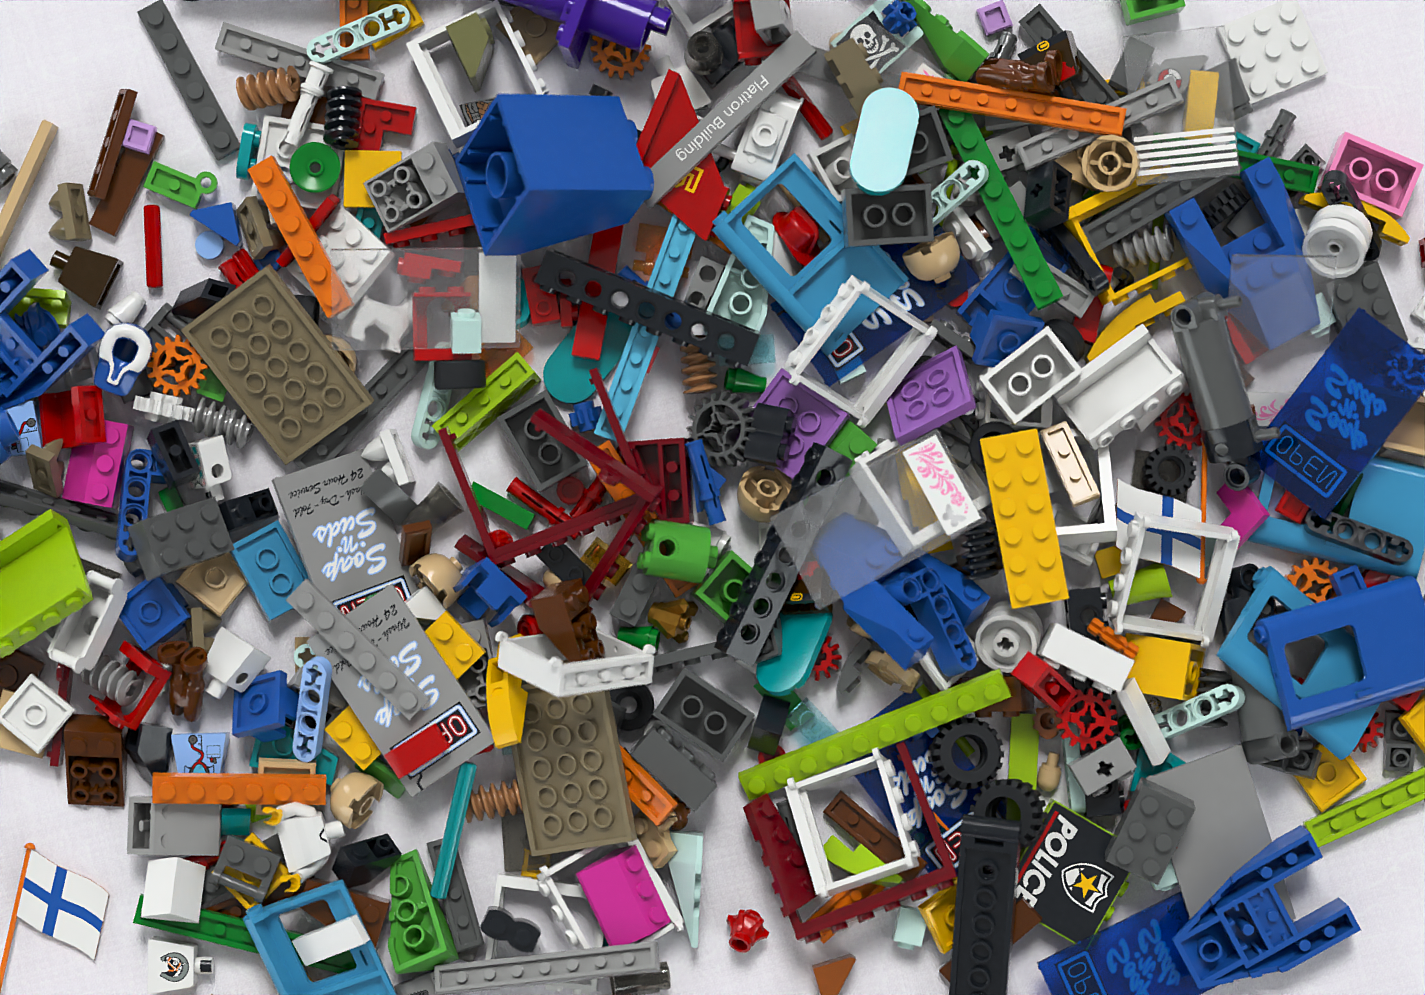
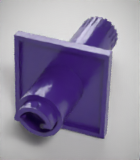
M502 0L561 23L556 40L559 41L558 46L567 66L575 69L579 68L591 34L641 52L651 31L667 36L673 12L666 6L664 8L658 7V0Z

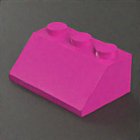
M104 420L106 442L71 449L62 498L118 509L123 466L129 455L134 426Z
M636 845L614 849L576 873L609 946L630 944L653 934L671 922Z

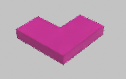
M1224 483L1216 494L1231 514L1222 522L1221 526L1233 527L1234 530H1237L1240 535L1238 550L1270 514L1249 486L1241 491H1235Z

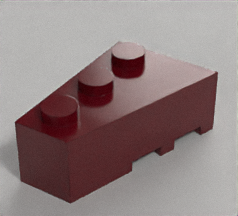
M687 438L629 441L628 443L643 478L656 487L658 485L663 487L658 496L662 501L656 508L659 520L684 524L693 523L690 458L685 444L689 443Z

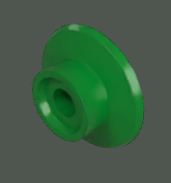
M320 142L306 143L294 152L290 160V174L295 184L304 191L312 193L323 192L332 187L337 181L340 174V160L330 146ZM314 164H320L321 166L320 171L317 173L311 171V167Z

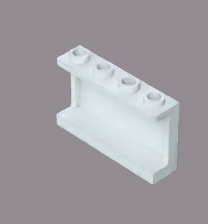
M1141 324L1081 368L1083 372L1054 394L1053 397L1095 451L1099 447L1102 448L1110 444L1114 436L1122 430L1125 431L1132 428L1136 424L1137 419L1145 413L1155 411L1164 399L1178 394L1187 382L1183 373L1174 366L1152 339L1147 328Z

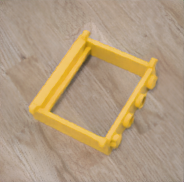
M1157 165L1147 170L1162 169L1163 166ZM1167 173L1137 176L1130 186L1121 191H1102L1069 207L1068 221L1063 222V224L1102 269L1079 222L1151 188L1168 178ZM1186 257L1114 293L1110 285L1109 290L1098 295L1103 306L1110 302L1116 306L1130 299L1128 293L1136 290L1140 294L1153 287L1152 281L1159 278L1161 282H1164L1177 275L1176 269L1183 266L1184 270L1187 271L1193 267Z

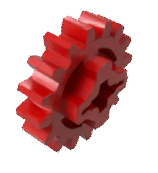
M1183 392L1158 416L1160 421L1154 423L1155 427H1161L1162 429L1157 436L1162 437L1165 435L1167 437L1165 445L1174 442L1178 446L1185 445L1187 451L1192 449V443L1198 448L1202 446L1201 433L1199 432L1193 437V429L1199 424L1196 412L1189 405V403L1193 404L1190 392L1188 396H1185ZM1176 404L1175 414L1167 417L1169 409ZM1183 413H1185L1186 418H1191V422L1186 426L1187 429L1184 423H1179L1178 421L1183 416ZM1168 428H1174L1178 431L1180 438L1173 435Z
M1088 688L1086 694L1083 695L1081 689H1076L1078 693L1061 714L1055 713L1056 717L1061 718V722L1056 724L1055 727L1057 729H1064L1060 737L1062 739L1070 737V746L1073 747L1079 742L1081 750H1085L1086 744H1089L1094 750L1096 749L1097 741L1104 745L1107 743L1104 738L1106 734L1114 735L1109 728L1110 725L1114 726L1118 723L1115 720H1111V716L1116 714L1117 711L1108 708L1112 703L1111 699L1102 701V692L1099 691L1093 696V690ZM1083 700L1079 709L1075 712L1069 711L1075 703ZM1094 702L1102 708L1104 716L1098 715L1094 710ZM1086 711H1088V715L1093 717L1092 722H1087L1086 727H1084V723L1079 721V717L1085 716ZM1068 722L1074 723L1078 728V736L1070 730ZM1098 726L1103 727L1097 735L1090 737L1092 730Z

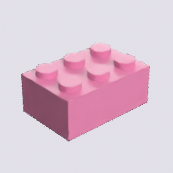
M1344 132L1337 139L1317 188L1321 189L1324 175L1328 171H1342L1348 176L1360 200L1378 207L1394 220H1397L1404 214L1424 165L1348 132Z

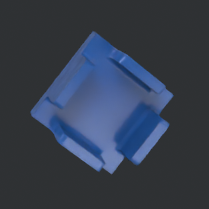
M997 301L995 305L997 310L990 309L988 317L983 312H978L970 332V337L976 345L972 360L977 365L997 366L1042 331L1045 322L1040 317L1029 316L1019 304Z
M488 557L466 568L462 573L461 579L453 587L456 593L468 585L465 592L458 598L457 603L474 620L479 619L489 607L497 612L488 623L491 628L501 624L512 610L521 605L527 598Z
M161 576L150 581L145 579L129 591L119 618L143 651H148L157 643L168 641L186 626L184 622L191 618V615L185 609L189 604L173 583H167Z
M278 670L256 676L244 692L234 689L233 736L237 738L252 736L262 742L286 737V731L280 727L285 726V717L296 721L299 694L287 687V673Z

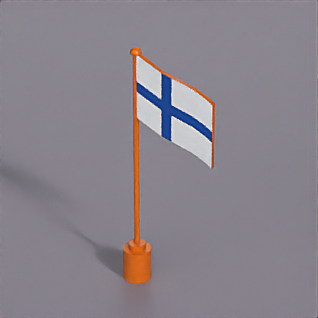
M1203 440L1200 510L1175 498L1139 490L1117 479L1116 548L1122 551L1123 547L1127 546L1129 538L1127 536V528L1131 520L1134 519L1135 512L1206 523L1208 457ZM1150 527L1146 528L1139 554L1140 559L1172 566L1196 577L1198 584L1203 585L1207 582V579H1204L1206 536Z
M27 843L24 846L27 849L0 966V992L17 916L40 932L77 947L93 960H95L109 893L91 879L54 864L33 850L35 849L33 843Z

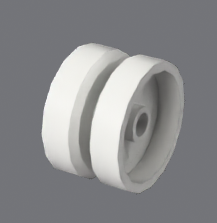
M1343 204L1328 205L1320 209L1312 218L1309 230L1303 241L1302 252L1307 264L1317 273L1331 278H1343L1356 273L1363 264L1372 239L1373 232L1369 220L1354 207Z
M1010 600L996 603L983 616L977 630L975 639L977 654L992 669L1000 668L1001 672H1012L1028 651L1036 655L1043 633L1040 617L1029 606L1012 609Z

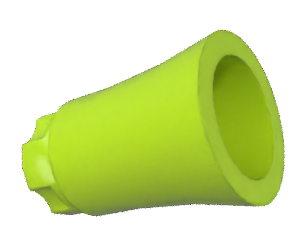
M1154 562L1146 567L1135 570L1127 606L1138 602L1172 597L1163 564ZM1114 579L1108 581L1112 598L1115 593Z

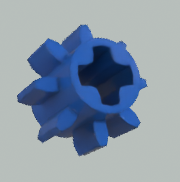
M895 0L882 10V13L886 15L882 23L885 29L892 34L899 33L903 37L917 26V23L913 20L917 13L908 2Z
M593 400L573 405L574 413L569 414L572 428L578 426L579 433L595 430L602 412L601 406L595 407Z

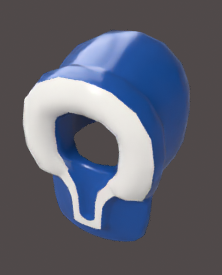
M128 322L115 324L107 329L99 345V362L94 375V384L97 387L118 396L129 394L138 375L147 367L152 356L153 341L146 329Z

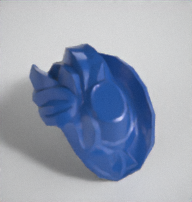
M39 302L30 305L22 316H19L17 313L14 316L15 323L41 352L61 334L55 318L50 312L40 307Z

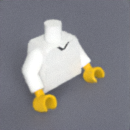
M298 802L284 804L276 807V809L265 807L262 812L272 813V817L270 820L264 821V823L271 826L276 825L289 873L293 872V875L282 876L280 882L290 880L291 886L285 892H295L299 889L301 883L314 876L328 861L329 855L332 854L330 840L345 836L344 826L338 820L325 824L322 811H316L313 806Z

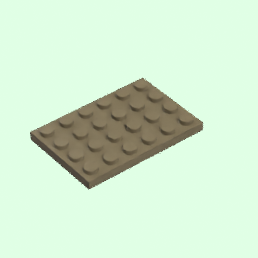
M270 264L181 329L182 333L285 465L375 401Z
M531 683L522 684L521 688L528 692L521 743L511 745L532 857L637 840L609 689L558 697Z

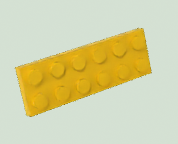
M1037 428L980 439L1012 609L1069 599Z
M445 611L425 630V633L457 680L486 653L483 647L448 611ZM350 705L324 729L363 771L382 754Z

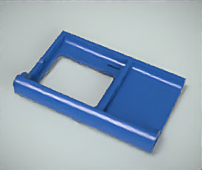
M1411 575L1260 619L1256 622V627L1253 629L1255 640L1267 648L1287 731L1425 689V605L1420 586ZM1350 625L1356 640L1364 678L1361 681L1298 699L1284 651L1285 645Z

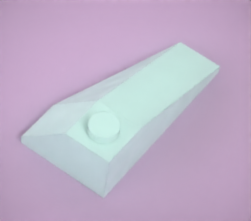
M748 214L744 226L772 255L774 225ZM731 253L707 311L760 331L767 315L768 291L737 257Z
M669 830L677 853L668 861L691 946L692 948H698L703 832Z

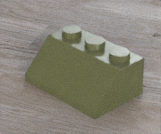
M477 12L445 27L451 44L474 91L478 92L481 89L493 56L491 45L495 44L486 18L480 19Z

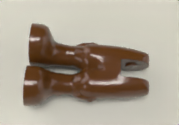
M1049 50L1045 54L1043 62L1037 65H1030L1022 60L986 59L976 72V81L981 85L1011 90L1028 88L1040 92H1053L1054 86L1059 84L1062 75V55L1059 50Z
M185 641L165 642L158 647L157 657L162 664L172 666V674L169 677V705L171 713L174 716H180L184 712V718L187 721L195 722L199 719L202 711L205 689L202 675L208 663L207 653L203 648L197 646L189 649L190 644Z

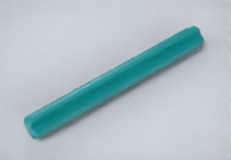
M464 762L459 767L430 895L436 899H445L447 897L477 769L476 764L471 762Z

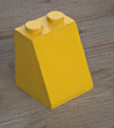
M1125 633L1126 641L1128 643L1131 641L1139 647L1137 655L1132 659L1134 663L1126 680L1134 677L1141 692L1145 694L1186 701L1198 696L1196 689L1200 688L1198 678L1202 675V671L1199 669L1203 668L1206 648H1201L1200 645Z

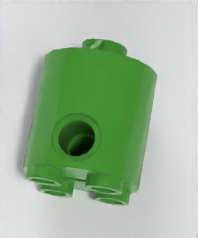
M652 519L641 532V541H645L643 552L638 554L637 569L643 570L644 575L700 584L704 579L707 568H715L718 547L711 545V531L708 527ZM661 542L666 547L665 555H662L659 551Z

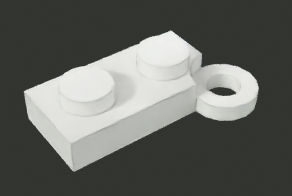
M958 206L948 215L943 226L947 232H953L965 258L972 259V266L979 276H986L991 271L987 257L992 251V247L963 208Z

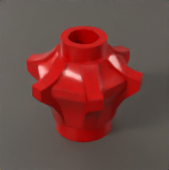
M739 910L738 915H728L726 922L730 928L729 945L738 952H748L756 942L766 939L769 935V931L763 927L764 919L754 910Z

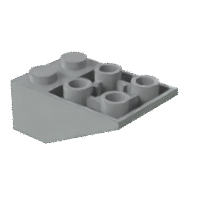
M431 142L363 183L388 233L438 212L465 197L455 161L446 143Z
M486 618L460 623L486 651L458 679V682L476 708L487 706L488 659L493 658Z
M152 796L129 797L127 854L220 856L222 804L152 803Z

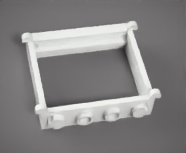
M498 0L406 43L457 149L465 146L480 121L465 128L428 52L450 40L445 26L477 12L480 19L485 17L487 22L499 17L536 94L546 95L549 93L543 79L537 80L533 71L537 70L531 54L525 56L521 49L526 44L519 30L513 32L510 23L514 22L507 6L501 8Z
M851 275L848 281L840 286L838 294L833 301L824 307L821 317L815 325L806 331L803 341L797 349L788 355L789 359L784 367L792 376L789 380L792 385L796 386L799 382L803 383L860 419L857 425L865 428L936 337L937 329L932 325L929 327L926 323L871 288L866 281L862 282ZM862 293L913 327L854 404L806 374L803 370Z
M1135 512L1134 519L1131 520L1127 528V536L1129 537L1127 546L1123 547L1121 551L1120 562L1122 566L1120 574H1116L1114 579V597L1107 606V616L1115 627L1114 634L1121 635L1123 629L1198 640L1201 641V648H1208L1209 643L1213 642L1240 535L1233 527ZM1150 527L1217 538L1206 578L1207 582L1204 585L1194 625L1124 615L1146 528Z
M597 621L596 631L599 640L604 644V658L562 664V660L567 659L545 634L508 638L507 633L500 631L495 637V640L500 642L499 668L558 697L652 683L654 655L652 654L655 653V647L647 644L643 650L597 630L601 627L600 622Z
M878 747L872 749L873 756L797 783H795L793 777L787 779L788 786H785L787 797L816 895L822 898L919 866L917 857H920V849L916 840L912 841L909 830L912 829V823L908 814L903 813L900 804L904 802L900 787H895L893 776H896L894 765L890 759L887 760V758L880 754ZM879 768L906 857L834 882L807 792Z
M638 838L634 841L617 843L619 848L631 845L637 846L671 922L653 934L635 943L652 942L676 928L677 932L684 930L682 923L685 921ZM599 846L580 849L549 868L543 866L539 868L541 873L536 875L539 880L537 884L541 894L544 897H549L553 905L551 911L558 922H563L567 929L565 936L572 947L576 946L578 950L589 949L590 946L550 875Z

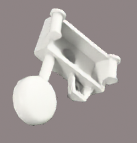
M775 91L741 124L745 131L737 150L719 144L711 153L732 160L731 170L741 174V181L759 186L778 168L804 98L797 99ZM697 115L700 122L703 118Z
M93 570L87 573L86 578L94 600L62 619L57 625L42 632L51 643L47 650L50 659L71 667L75 673H81L83 669L91 671L94 668L107 640L112 634V630L127 599V593L122 590L123 581L119 578L112 579Z

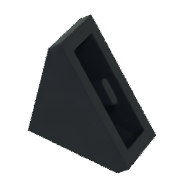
M767 694L763 695L747 748L768 755H775L791 702Z

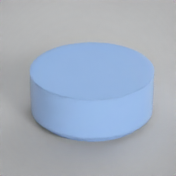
M205 231L197 237L195 248L201 257L207 260H214L224 252L225 243L223 238L216 232Z

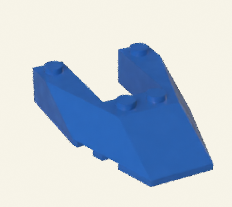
M1267 157L1238 173L1265 222L1263 225L1221 247L1195 198L1166 212L1164 216L1204 289L1214 295L1220 294L1223 298L1239 295L1242 298V305L1227 310L1239 319L1270 350L1320 323L1311 267L1305 261L1302 252L1305 234L1285 185L1270 157Z
M30 249L12 258L0 271V411L44 394L101 341L105 334L87 313L69 324L41 352L14 322L8 313L49 271Z
M846 512L821 527L810 548L820 568L824 567L831 579L829 584L833 591H837L844 603V611L905 671L925 657L934 637L885 590L888 584L923 568H934L939 573L964 628L982 615L991 598L973 580L963 579L966 575L919 548L903 557L886 530L869 522L854 519L853 515Z
M1302 825L1275 839L1234 872L1172 938L1198 989L1234 982L1233 980L1247 977H1261L1262 974L1277 971L1281 973L1287 972L1361 930L1350 907L1339 897L1299 920L1292 922L1273 885L1323 858L1311 833Z

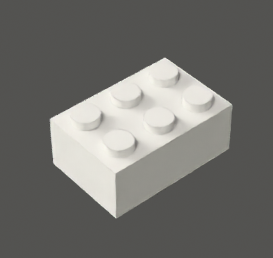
M1047 326L982 376L978 383L1011 425L1015 426L1078 377L1083 370Z
M1057 623L1049 624L1036 654L1042 656L1041 660L1052 668L1059 669L1061 665L1067 668V675L1083 682L1088 678L1093 681L1092 687L1106 694H1111L1112 690L1121 691L1134 663V660Z

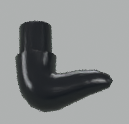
M1116 267L1113 270V276L1120 281L1114 288V293L1134 284V276L1130 271L1120 267Z

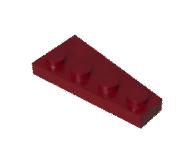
M765 793L744 806L743 810L755 842L761 844L763 850L762 861L765 867L769 866L774 879L771 885L775 895H780L783 907L780 909L783 917H786L818 895H816L803 852L769 795Z

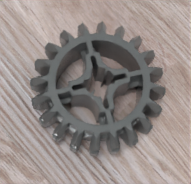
M723 391L721 395L712 393L711 400L709 398L701 399L703 407L694 406L697 412L696 416H688L691 421H694L693 426L686 427L687 431L693 432V435L687 439L688 442L703 439L704 449L710 466L717 465L719 468H726L728 464L730 467L737 466V460L745 462L744 450L746 441H751L748 438L749 432H756V428L751 427V423L754 421L752 416L755 407H748L749 400L741 399L739 394L733 393L730 395L726 391ZM730 407L738 415L739 421L731 420L729 414H726L725 408ZM724 425L730 426L726 428V432L723 431L725 433L724 435L718 434L722 432L721 430L722 428H724ZM740 433L739 439L736 442V437ZM708 439L717 440L718 446L722 447L723 452L719 453L713 449Z

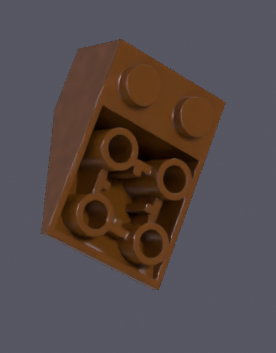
M581 578L550 584L531 599L538 627L570 663L603 659L605 654L604 644L599 640L596 631V617L591 613L588 604L589 593L587 588L583 586Z
M72 714L68 719L64 729L68 804L125 806L128 753L124 747L128 727L125 726L123 730L111 724L108 721L109 718L104 715Z

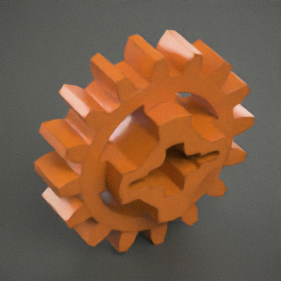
M592 36V40L597 45L591 46L590 51L598 54L592 58L593 63L601 62L599 71L603 72L608 69L609 78H612L615 73L619 74L620 80L624 79V73H628L633 78L635 69L641 72L644 70L641 62H649L650 57L645 52L651 51V45L645 44L636 60L632 62L631 56L635 50L626 47V59H624L623 54L621 55L619 51L614 52L617 50L616 43L610 41L609 46L602 50L605 39ZM612 60L620 62L623 67L614 66L609 62Z
M176 335L174 342L168 336L165 337V345L156 342L155 346L158 351L156 353L152 352L153 362H149L147 367L153 368V372L148 374V378L157 379L153 386L155 388L164 386L163 393L166 395L172 389L175 397L180 396L181 390L186 395H191L190 387L199 390L201 387L198 380H207L202 371L210 367L203 364V358L189 340L186 339L183 342L182 336ZM177 347L186 348L192 355L182 356ZM166 353L167 357L164 364L160 365L161 358ZM176 359L180 362H186L180 367L181 372L169 370L176 365ZM196 366L195 373L190 379L191 369ZM164 377H175L178 385L168 383Z
M1312 558L1311 565H1309L1308 561L1303 559L1301 560V568L1292 565L1291 569L1294 574H1285L1284 576L1294 586H1296L1297 580L1301 576L1303 580L1298 588L1301 592L1307 591L1308 588L1312 587V583L1324 584L1316 590V594L1304 593L1314 603L1325 601V596L1331 588L1332 591L1329 599L1337 597L1328 576L1336 573L1338 568L1332 567L1328 569L1329 561L1324 560L1319 565L1318 558ZM1313 569L1323 572L1328 578L1322 579L1318 577Z

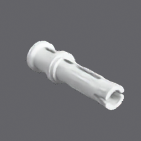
M314 61L309 63L311 66L305 83L300 85L302 93L282 139V141L298 148L318 98L321 99L325 94L323 89L328 76L333 74L334 71Z

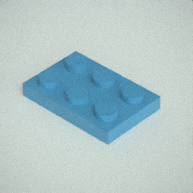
M279 520L235 542L233 544L235 550L230 552L269 622L294 609L286 599L305 579L310 581L302 561Z

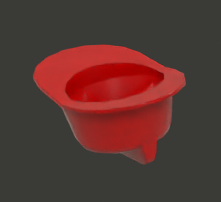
M797 206L788 213L783 211L777 212L773 216L772 223L775 231L784 241L797 262L805 267L820 253V248L817 244L819 224L802 206Z

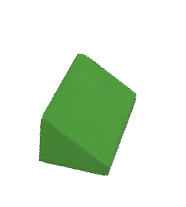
M377 758L364 771L355 763L354 767L357 770L365 772L382 782L384 789L395 798H401L406 791L393 769L380 758Z

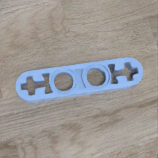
M323 656L313 657L304 665L302 671L293 739V753L302 762L313 760L322 750L332 677L331 663ZM316 665L318 666V671L322 672V674H320L318 677L317 670L313 669V667ZM309 690H314L319 694V703H315L309 698ZM306 716H311L315 719V729L308 727L305 722Z

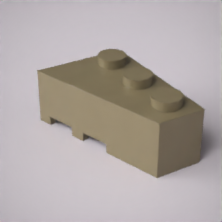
M852 37L823 55L860 120L865 100L874 91L882 89L880 83L884 81L877 68L871 69L866 59L870 56L862 42L857 44Z

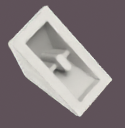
M427 586L417 590L405 600V603L420 625L431 626L447 611Z

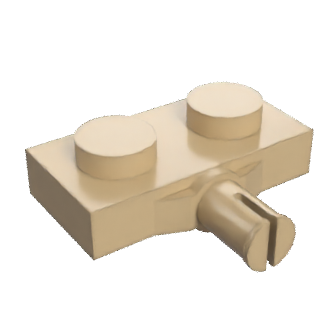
M640 809L633 817L637 837L654 869L663 868L677 853V849L671 840L669 828L678 818L672 812L661 825L656 826Z

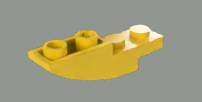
M1181 291L1157 303L1148 294L1120 312L1099 333L1095 343L1090 346L1084 357L1086 364L1136 329L1135 326L1143 324L1145 327H1148L1155 323L1153 317L1164 313L1165 317L1171 315L1174 307L1185 301Z
M520 633L508 638L523 637V635ZM499 642L497 657L488 659L486 697L495 747L501 749L521 743L528 692L521 688V678L498 667Z

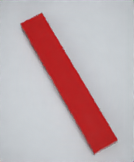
M625 224L593 233L588 263L616 274ZM590 281L587 283V291L590 295L598 296L601 294L602 288L598 282ZM583 301L582 305H580L571 355L573 357L600 361L608 315L592 310L594 305Z

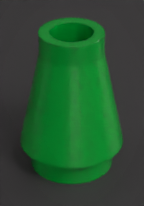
M727 368L724 378V390L730 391V394H763L767 378L742 368Z
M620 626L617 639L643 650L645 645L650 644L655 647V652H657L661 633L658 629H654L653 626Z

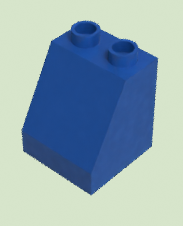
M500 93L496 95L455 160L485 256H516L627 224L642 203L652 196L654 190L653 173L648 166H643L636 146L638 140L636 125L632 120L627 119L619 96ZM487 162L486 168H483L482 163Z

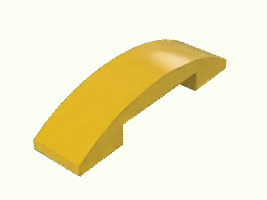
M1323 193L1306 194L1300 197L1298 201L1299 204L1315 211H1319L1329 205ZM1361 200L1370 220L1379 225L1377 233L1380 238L1399 246L1408 244L1410 237L1399 223L1383 210ZM1341 202V203H1339V204H1343V205H1347V206L1353 207V205L1350 204L1349 202Z

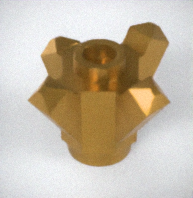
M684 598L666 603L654 602L649 609L647 620L648 623L653 624V627H657L666 639L673 638L677 643L681 644L688 640L689 633L687 631L691 625V616L696 615L698 606L694 601L686 602Z

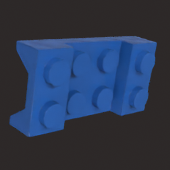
M1030 226L1029 229L1046 262L1065 273L1069 268L1068 265L1039 236L1036 230ZM1009 252L1006 253L955 312L971 327H973L978 312H983L988 317L990 309L997 310L995 308L997 301L1019 304L1028 315L1035 308V304L1025 284L1009 274L1010 269L1014 265Z

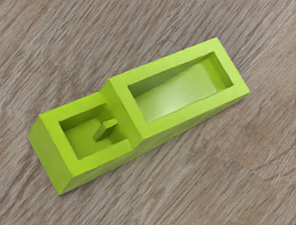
M832 835L823 845L827 861L851 876L886 865L861 843L853 852ZM896 873L870 883L892 888L906 881Z

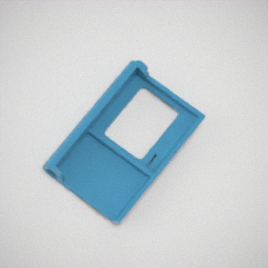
M795 153L729 214L723 211L712 221L715 225L712 231L805 333L815 325L821 317L824 307L833 301L838 294L840 286L843 283L845 284L851 275L862 282L866 281L871 288L886 298L890 297L900 286L909 280L879 245L845 248L841 203ZM777 184L783 185L831 238L830 244L795 276H790L741 221L742 217ZM861 293L820 349L824 354L828 356L847 339V336L875 311L880 304Z
M1265 440L1264 447L1270 440ZM1338 447L1342 449V452L1337 461L1342 465L1363 473V478L1353 496L1348 518L1409 540L1413 546V555L1404 565H1392L1329 541L1325 542V540L1307 533L1302 524L1270 516L1248 538L1249 542L1350 566L1357 564L1359 568L1401 578L1411 575L1417 579L1425 549V467ZM1268 455L1258 495V500L1267 512L1279 466ZM1346 525L1345 531L1338 533V535L1343 539H1349L1352 537V530ZM1367 535L1364 538L1365 545L1370 549L1379 547L1380 542L1376 536ZM1386 540V545L1381 551L1382 553H1385V551L1389 548L1387 547V545L1390 543V541ZM1400 545L1396 549H1392L1396 551V557L1398 558L1406 554L1402 552L1403 547Z
M1269 566L1267 568L1261 567L1254 574L1252 580L1254 581L1253 588L1255 591L1243 608L1216 656L1282 710L1269 657L1248 640L1247 635L1270 596L1276 599L1288 611L1314 604V602L1276 569ZM1344 627L1317 634L1325 643L1324 649L1302 685L1292 678L1295 694L1298 699L1361 681L1364 678L1355 637ZM1380 703L1302 728L1337 758L1342 760L1354 750Z
M343 880L334 881L264 907L261 904H257L246 910L247 915L243 918V921L279 995H397L371 938L365 944L350 949L357 965L356 968L316 982L310 981L279 916L282 913L319 900H325L336 922L357 914L367 932Z

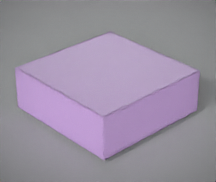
M1003 0L976 10L986 37L1013 26Z
M130 119L121 146L149 155L158 128Z

